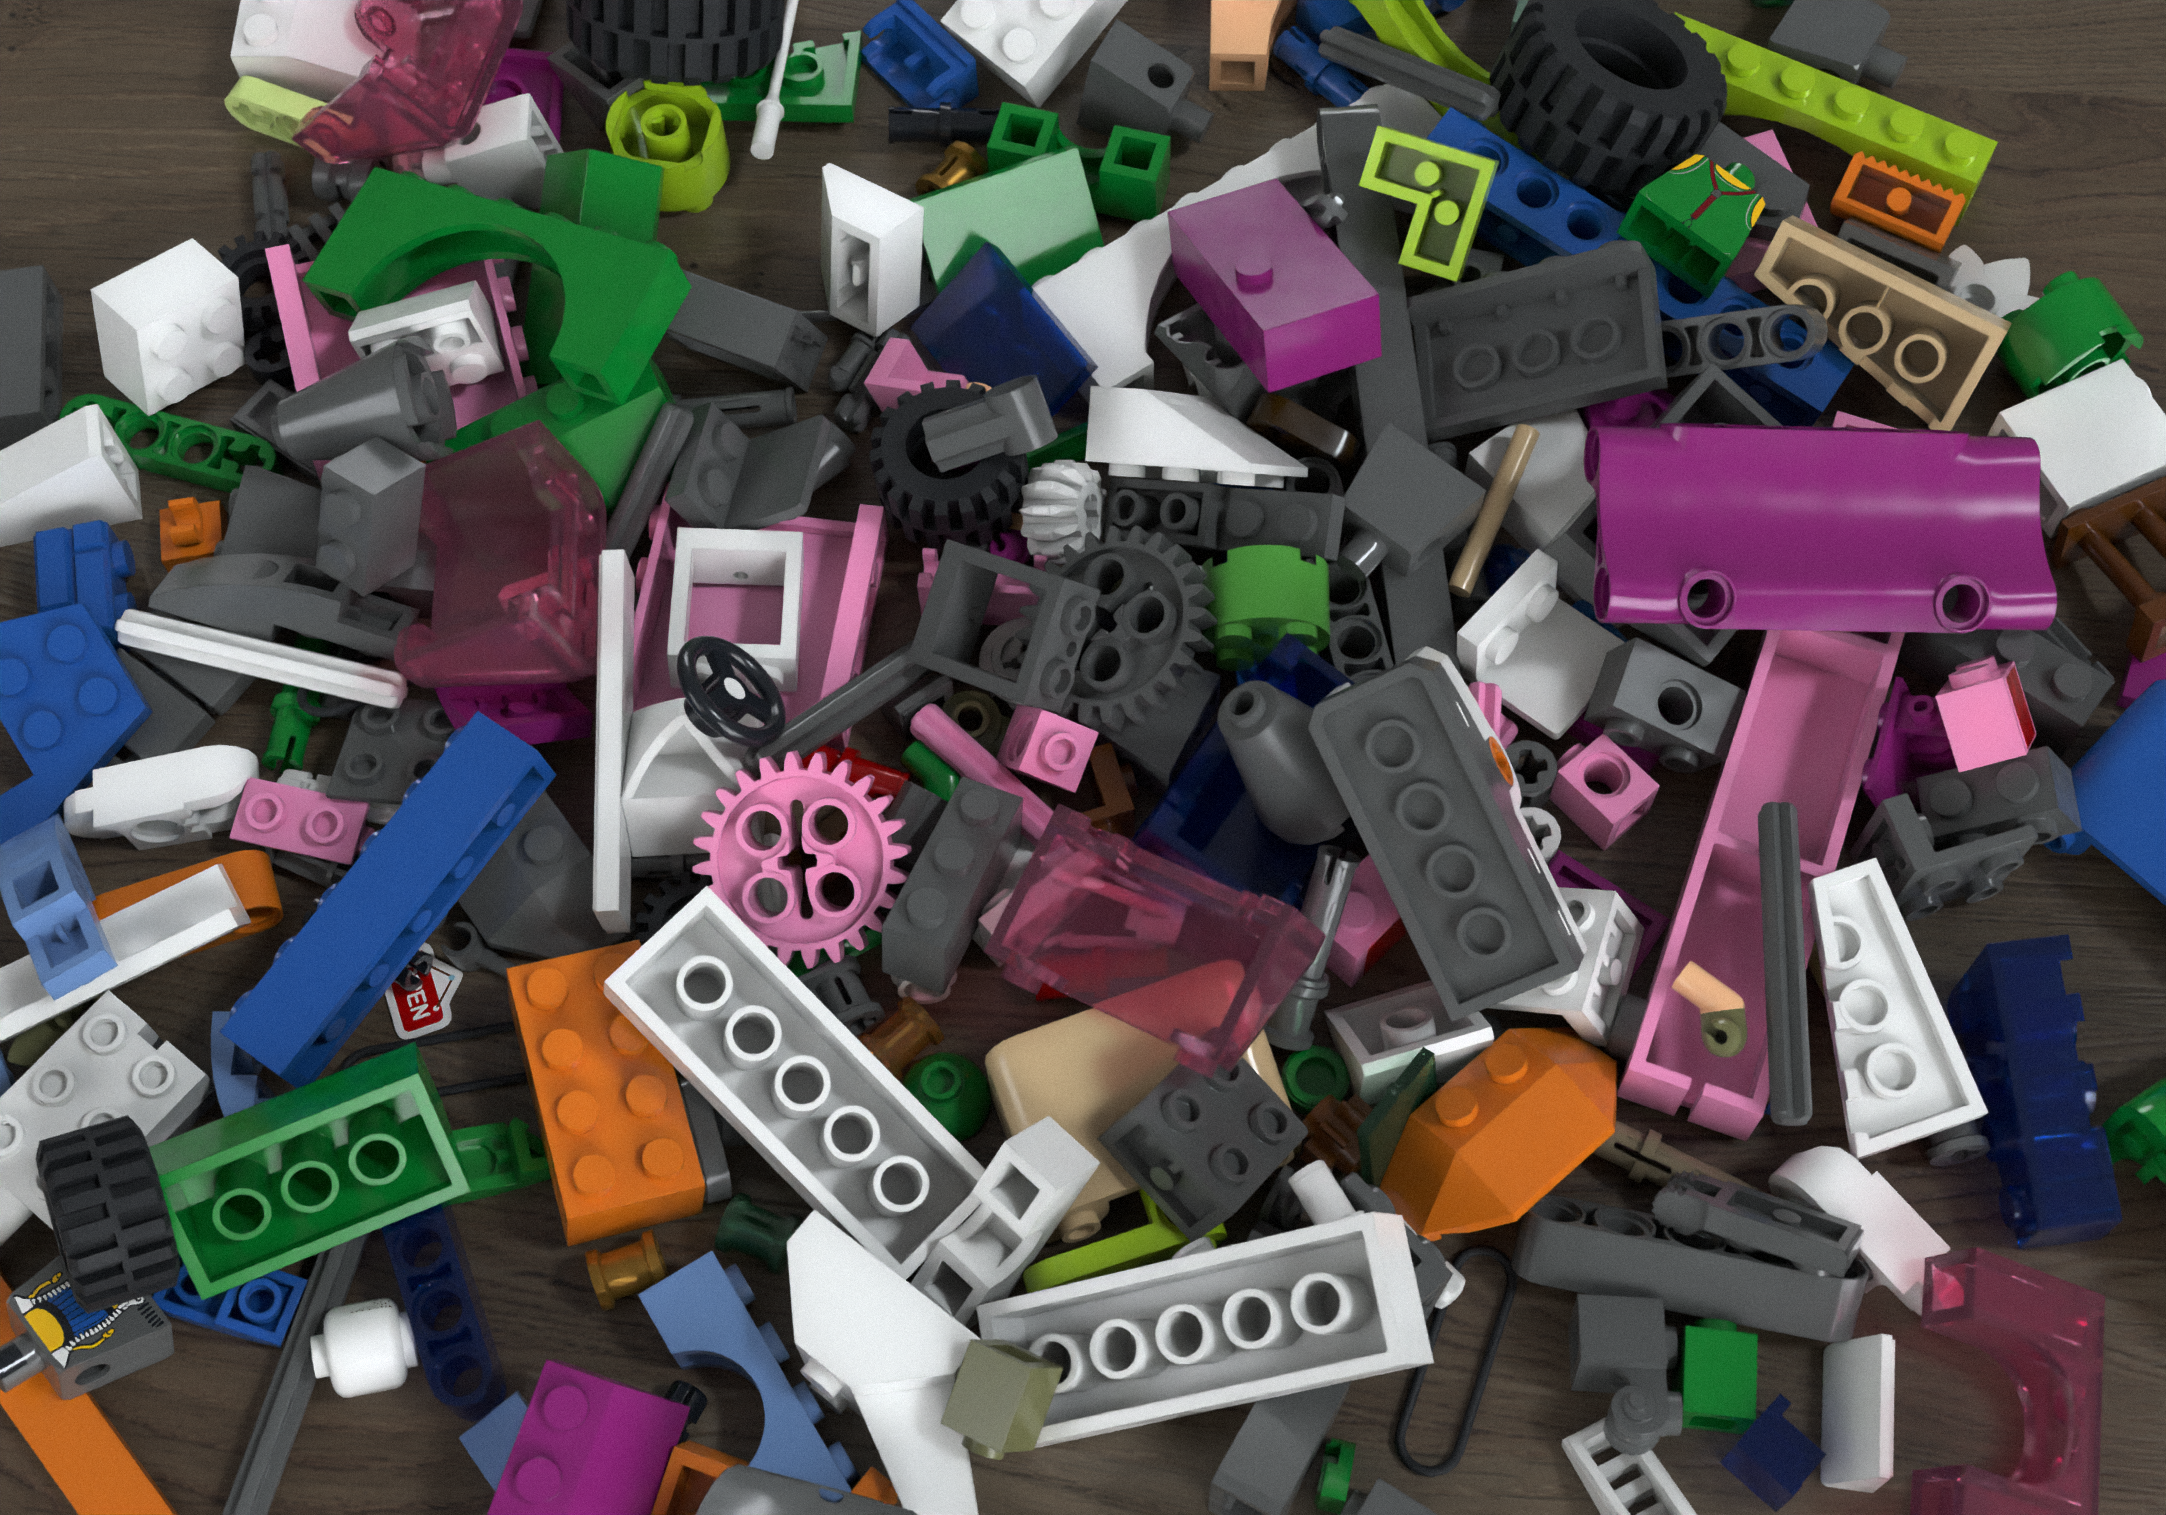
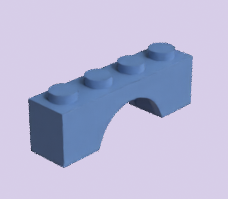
M710 1251L638 1294L669 1351L682 1370L701 1367L726 1369L747 1379L760 1392L765 1414L764 1431L759 1448L748 1465L749 1467L846 1492L852 1491L849 1485L860 1479L856 1468L840 1441H837L828 1448L825 1446L814 1427V1424L825 1418L805 1381L803 1380L794 1387H791L779 1364L788 1360L790 1356L770 1321L757 1328L745 1306L756 1300L736 1263L723 1270L713 1251ZM819 1489L820 1496L829 1502L837 1503L844 1497L840 1493Z

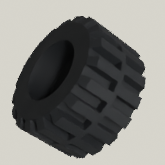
M946 380V387L935 389L933 382L920 385L922 393L913 396L907 391L897 397L899 408L887 407L880 415L882 427H874L870 438L873 450H870L869 454L881 506L886 510L888 521L896 530L903 527L905 538L916 544L923 537L927 539L928 548H936L940 551L947 539L967 545L966 540L974 538L978 539L980 545L986 544L993 540L992 530L997 528L1004 533L1013 525L1011 512L1021 514L1019 510L1023 507L1024 501L1021 489L1022 486L1028 484L1029 476L1027 453L1006 456L1005 452H1001L980 459L979 464L970 472L952 479H937L921 473L920 471L932 460L922 426L923 419L956 406L984 398L983 395L986 393L985 386L972 383L969 389L961 388L960 380Z
M126 1115L40 1140L36 1154V1163L47 1209L74 1298L87 1314L176 1286L180 1262L175 1236L159 1177L140 1127Z

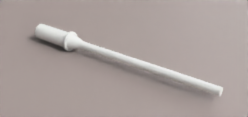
M787 0L783 20V42L781 49L775 57L768 95L756 106L757 120L750 150L754 157L761 160H766L773 156L779 123L785 113L784 107L780 104L779 94L799 0Z

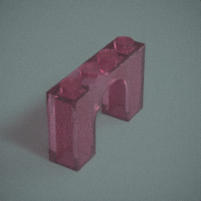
M1978 1247L1925 1258L1921 1327L1977 1347L1988 1353L2002 1366L2011 1379L2020 1399L2024 1415L2025 1440L2020 1462L2010 1478L1968 1464L1912 1470L1910 1515H2098L2105 1315L2104 1295Z

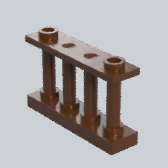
M2166 476L2090 509L2080 508L2069 514L2060 522L2050 562L2054 567L2059 569L2088 556L2135 607V618L2125 646L2140 663L2166 653V593H2157L2114 545L2142 534L2166 560Z

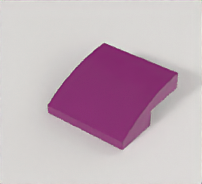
M543 638L425 650V664L444 711L455 730L466 725L474 714L479 711L529 745L591 737L593 714L566 687L569 664Z

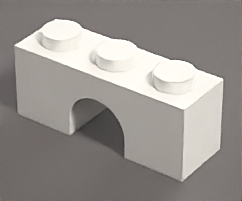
M1050 1116L1009 1138L1003 1143L972 1190L982 1201L981 1205L959 1228L938 1241L911 1282V1285L967 1329H970L978 1323L976 1306L1009 1297L1022 1278V1273L1029 1268L1100 1162Z

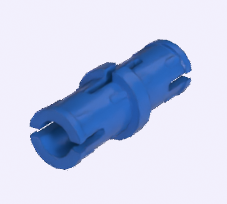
M1292 26L1290 32L1285 30L1279 36L1273 48L1274 55L1290 66L1306 81L1304 86L1313 95L1318 96L1321 94L1336 107H1343L1359 100L1369 90L1366 85L1349 73L1344 66L1321 57L1318 52L1319 46L1298 26Z

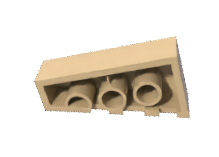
M1794 215L1782 221L1754 274L1755 278L1784 303L1809 305L1817 309L1826 320L1828 327L1827 337L1840 348L1839 351L1871 374L1887 388L1886 391L1904 407H1909L1924 420L1931 430L1951 431L2012 325L2009 321Z

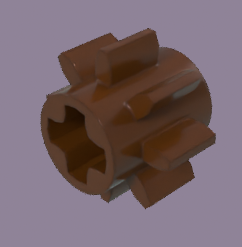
M1356 1093L1348 1102L1345 1100L1340 1102L1332 1094L1326 1096L1303 1120V1124L1308 1129V1134L1304 1138L1307 1142L1302 1147L1305 1151L1300 1158L1308 1165L1317 1160H1324L1331 1172L1333 1170L1335 1172L1340 1170L1345 1176L1351 1172L1358 1173L1373 1157L1383 1142L1373 1132V1129L1377 1126L1375 1122L1380 1115Z

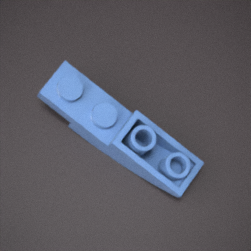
M57 813L0 844V891L11 925L24 939L41 985L50 996L57 1000L117 967V962L92 904V901L96 900L95 894L61 816Z

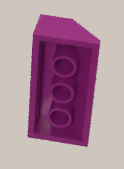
M546 1359L487 1515H651L673 1447L678 1445L691 1407L558 1359Z

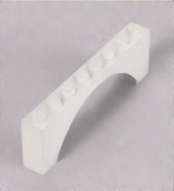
M1387 83L1383 86L1377 85L1370 88L1359 100L1348 105L1378 104L1382 126L1427 138L1442 119L1440 114L1424 98ZM1316 123L1291 139L1285 138L1278 141L1267 153L1250 163L1233 167L1219 181L1198 193L1191 192L1186 194L1172 208L1153 219H1146L1136 223L1127 234L1108 245L1089 250L1078 262L1056 275H1047L1039 279L1030 290L1023 293L1026 328L1088 404L1090 403L1091 386L1154 390V361L1147 354L1150 335L1159 308L1171 286L1178 278L1173 269L1167 212L1274 178L1281 182L1297 202L1324 193L1318 154ZM1392 196L1394 210L1414 215L1416 203Z

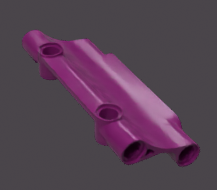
M1660 423L1659 428L1590 427L1587 433L1583 465L1586 480L1595 491L1598 527L1593 604L1596 618L1600 623L1690 624L1703 629L1962 634L1976 629L2047 630L2055 617L2057 592L2046 557L2040 519L2041 456L2036 441L2031 437L1969 436L1967 432L1927 429ZM1705 579L1708 585L1707 599L1696 610H1690L1687 602L1689 590L1695 583ZM1956 586L1958 589L1957 603L1950 612L1945 614L1942 606L1944 595L1950 588Z

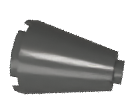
M420 336L400 338L280 400L277 406V414H274L271 418V429L276 444L282 451H288L296 460H332L378 436L419 461H435L439 458L451 456L454 449L445 447V440L456 438L457 435L455 409L443 369L431 372L424 358L425 355L433 354L434 351Z
M1249 681L1239 685L1225 697L1219 708L1218 725L1258 817L1266 828L1287 843L1313 845L1335 838L1346 830L1341 824L1351 815L1308 730L1314 708L1267 682Z

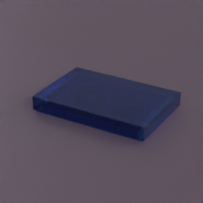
M987 241L910 327L946 373L964 375L968 383L978 382L993 388L1012 379L1036 375L1051 417L1057 413L1098 368L1096 363L999 247Z

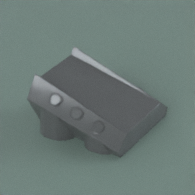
M1199 303L1158 324L1155 330V335L1235 418L1245 425L1260 395L1267 393L1287 398L1307 386L1314 390L1319 380V377L1268 393Z

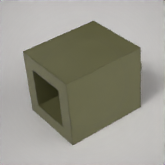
M1004 1339L970 1340L940 1424L963 1434L962 1445L966 1449L990 1459L1002 1460L1004 1454L1010 1452L1033 1451L1064 1367Z

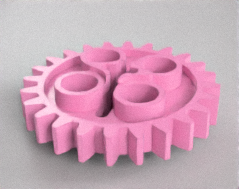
M798 750L787 752L783 771L779 769L772 757L761 758V779H758L746 768L738 770L735 775L742 791L738 793L725 786L717 789L715 794L726 809L723 812L719 810L704 811L701 818L715 828L714 834L694 838L693 844L710 852V859L693 866V872L712 876L713 884L709 888L769 949L771 946L777 947V958L785 966L790 964L796 951H801L807 969L813 968L818 964L821 948L826 950L834 963L840 962L845 956L844 939L859 951L869 945L867 935L862 927L864 925L875 931L882 932V925L886 919L878 909L880 906L892 909L898 897L897 894L889 889L890 884L905 883L910 875L905 870L895 867L894 859L901 858L912 851L909 845L892 842L891 834L900 830L906 824L905 819L885 820L882 814L894 799L892 795L889 794L872 800L867 795L875 779L872 774L863 777L854 784L849 781L852 761L846 759L833 772H828L826 753L821 751L814 754L808 768H804ZM794 800H799L803 804L802 848L804 853L815 854L817 858V864L806 869L805 873L808 896L813 907L811 918L804 917L801 910L803 896L802 868L798 864H790L788 860V854L799 849L800 845L797 823L792 813V803ZM824 805L836 806L846 815L848 831L842 840H829L819 831L817 815ZM758 811H768L775 815L780 822L782 829L781 837L775 846H765L753 836L751 825ZM828 873H842L853 883L855 890L854 899L850 905L845 907L836 906L825 897L823 881ZM763 878H774L786 888L788 900L783 911H770L760 903L757 893L758 886Z

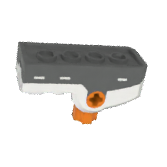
M1428 646L1422 647L1414 651L1403 662L1356 684L1351 685L1347 682L1340 685L1315 706L1308 730L1451 1021H1456L1578 971L1587 946L1520 810V788L1508 755L1448 655Z

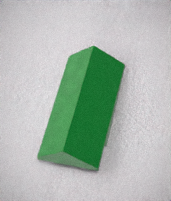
M590 148L547 155L539 213L545 215L547 212H554L564 216L572 223L595 229L597 226H604L624 238L645 243L648 240L657 242L664 168ZM532 263L523 329L530 360L519 362L522 377L534 375L537 388L541 389L563 378L549 358V354L561 329L565 298L562 279L544 267Z

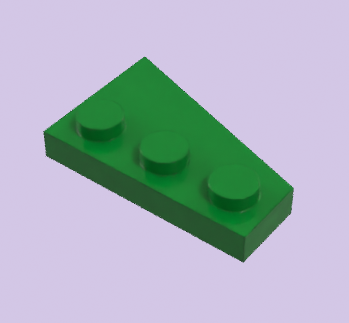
M862 30L843 33V43L815 48L813 40L792 44L793 53H788L779 94L780 104L784 107L785 111L781 121L854 123L862 61ZM775 57L763 69L757 68L753 75L745 78L735 76L729 82L715 84L713 81L700 83L706 89L707 96L715 104L717 103L722 120H757L756 106L768 95Z

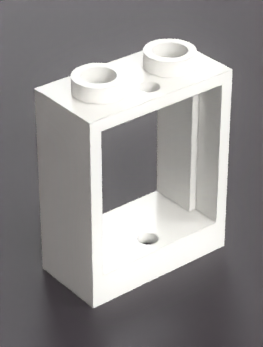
M678 527L667 646L671 688H681L677 678L676 661L680 649L688 641L693 583L784 586L780 645L733 644L742 648L759 662L770 675L779 692H797L804 578L803 532ZM705 655L699 657L696 663L697 674L701 684L712 674ZM732 666L735 675L744 682L748 690L758 694L751 682L738 669Z

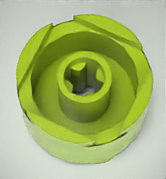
M649 79L643 81L644 89L635 92L628 97V93L625 91L614 101L606 118V134L611 153L664 168L660 211L676 212L686 210L690 213H698L706 210L711 206L713 196L722 188L727 180L731 162L722 116L717 103L715 104L707 96L706 89L701 85L684 86L683 82H668V85L651 83Z

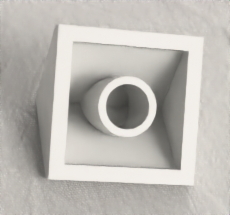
M1432 980L1324 1011L1326 1023L1336 1051L1345 1061L1350 1075L1349 1087L1352 1096L1356 1093L1368 1105L1449 1081L1482 1051L1492 1046L1494 1041L1492 1026L1479 1011L1452 1022Z

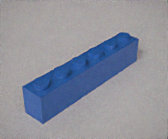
M479 711L474 714L466 725L456 729L447 740L441 757L425 777L417 779L410 785L403 796L402 805L384 828L374 832L365 841L361 848L359 859L340 882L331 885L323 893L317 904V911L301 931L281 945L274 957L272 967L256 987L244 993L236 1001L231 1009L229 1020L219 1032L295 1088L314 1082L555 778L556 773L539 751Z

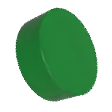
M1312 1045L1310 1049L1296 1051L1288 1058L1284 1065L1282 1082L1291 1107L1303 1115H1308L1321 1100L1330 1094L1340 1102L1345 1100L1349 1088L1350 1075L1345 1061L1338 1053L1324 1046Z

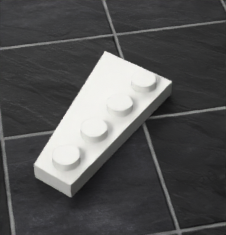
M1877 858L1812 879L1807 888L1850 1154L1857 1160L1986 1115L1988 1113L1987 1108Z

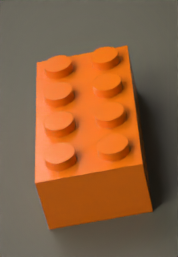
M640 939L506 968L508 1002L568 1247L701 1214L703 1211L705 1182L674 1066L603 994L604 981L641 948Z

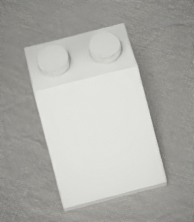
M240 0L230 57L239 77L252 76L316 100H413L416 97L426 25L423 23L417 3L409 0Z

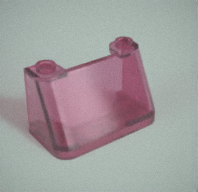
M358 0L354 12L356 24L362 35L384 54L382 58L376 54L364 64L358 78L325 106L314 107L308 111L300 120L292 140L316 158L332 164L446 149L455 146L468 136L474 128L521 18L523 1Z
M540 420L425 464L419 532L425 533L437 545L431 630L423 624L415 623L404 627L399 632L397 645L394 648L395 666L400 673L421 688L570 683L597 675L599 555H602V550H606L607 516L602 493L591 475Z
M1058 804L983 952L1005 965L1000 975L1001 978L1030 993L1037 995L1042 984L1168 1043L1178 1048L1173 1058L1174 1061L1212 1079L1217 1067L1231 1072L1315 961L1326 935L1295 907L1264 893L1260 899L1257 895L1243 890L1242 893L1145 851L1128 838L1117 833L1114 836L1101 829L1097 831L1090 825L1091 819Z

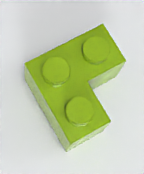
M1377 126L1359 186L1417 204L1398 264L1455 282L1461 279L1499 164L1498 160L1387 126Z

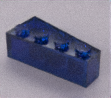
M2069 934L1987 943L1951 991L1947 1003L1951 1027L1955 1033H1962L1968 1055L1965 1061L1988 1111L1984 1115L1985 1121L1982 1124L1981 1135L1987 1136L1991 1150L1986 1153V1156L1990 1162H1996L2003 1186L1999 1192L2001 1216L2009 1229L2014 1228L2019 1249L2101 1240L2123 1220L2106 1130L2100 1125L2091 1126L2089 1115L2095 1109L2098 1087L2093 1063L2086 1064L2085 1061L2078 1060L2076 1050L2077 1023L2085 1021L2080 993L2066 994L2060 961L2073 959Z

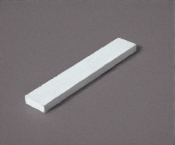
M624 549L602 550V555H599L593 911L607 934L630 932L631 846L621 796L633 713L635 577Z

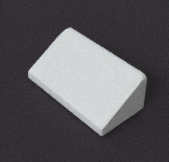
M1877 1334L1851 1339L1847 1342L1832 1343L1823 1352L1820 1480L1826 1487L1873 1493L1893 1477L1895 1340H1892V1335Z

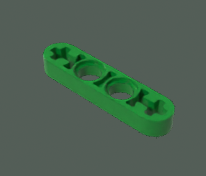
M84 394L75 397L64 406L59 417L60 420L85 406L98 404L138 469L231 493L234 488H239L243 476V471L239 465L255 466L259 460L264 465L262 468L282 476L284 475L283 465L274 448L268 441L260 437L162 411L148 416L135 404L98 394ZM148 428L159 430L158 439L149 447L143 449L130 447L131 439L139 431ZM210 443L214 446L211 455L202 462L194 464L183 460L187 450L195 444ZM230 454L233 457L234 461L230 460Z

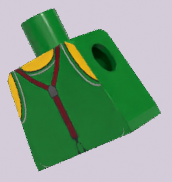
M1695 154L1644 186L1638 192L1617 233L1628 241L1640 242L1648 256L1709 299L1738 255L1766 204L1763 197L1753 190L1755 178L1747 166L1733 162L1723 169L1705 155Z

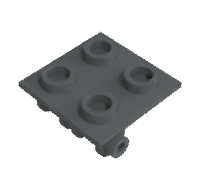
M404 698L400 707L393 710L370 704L356 708L332 774L326 797L329 799L402 805V799L407 789L414 781L425 777L443 754L447 740L455 731L441 702Z

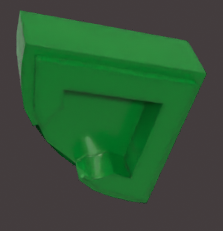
M1331 1437L1330 1441H1327L1314 1504H1317L1316 1509L1341 1514L1346 1502L1356 1443Z

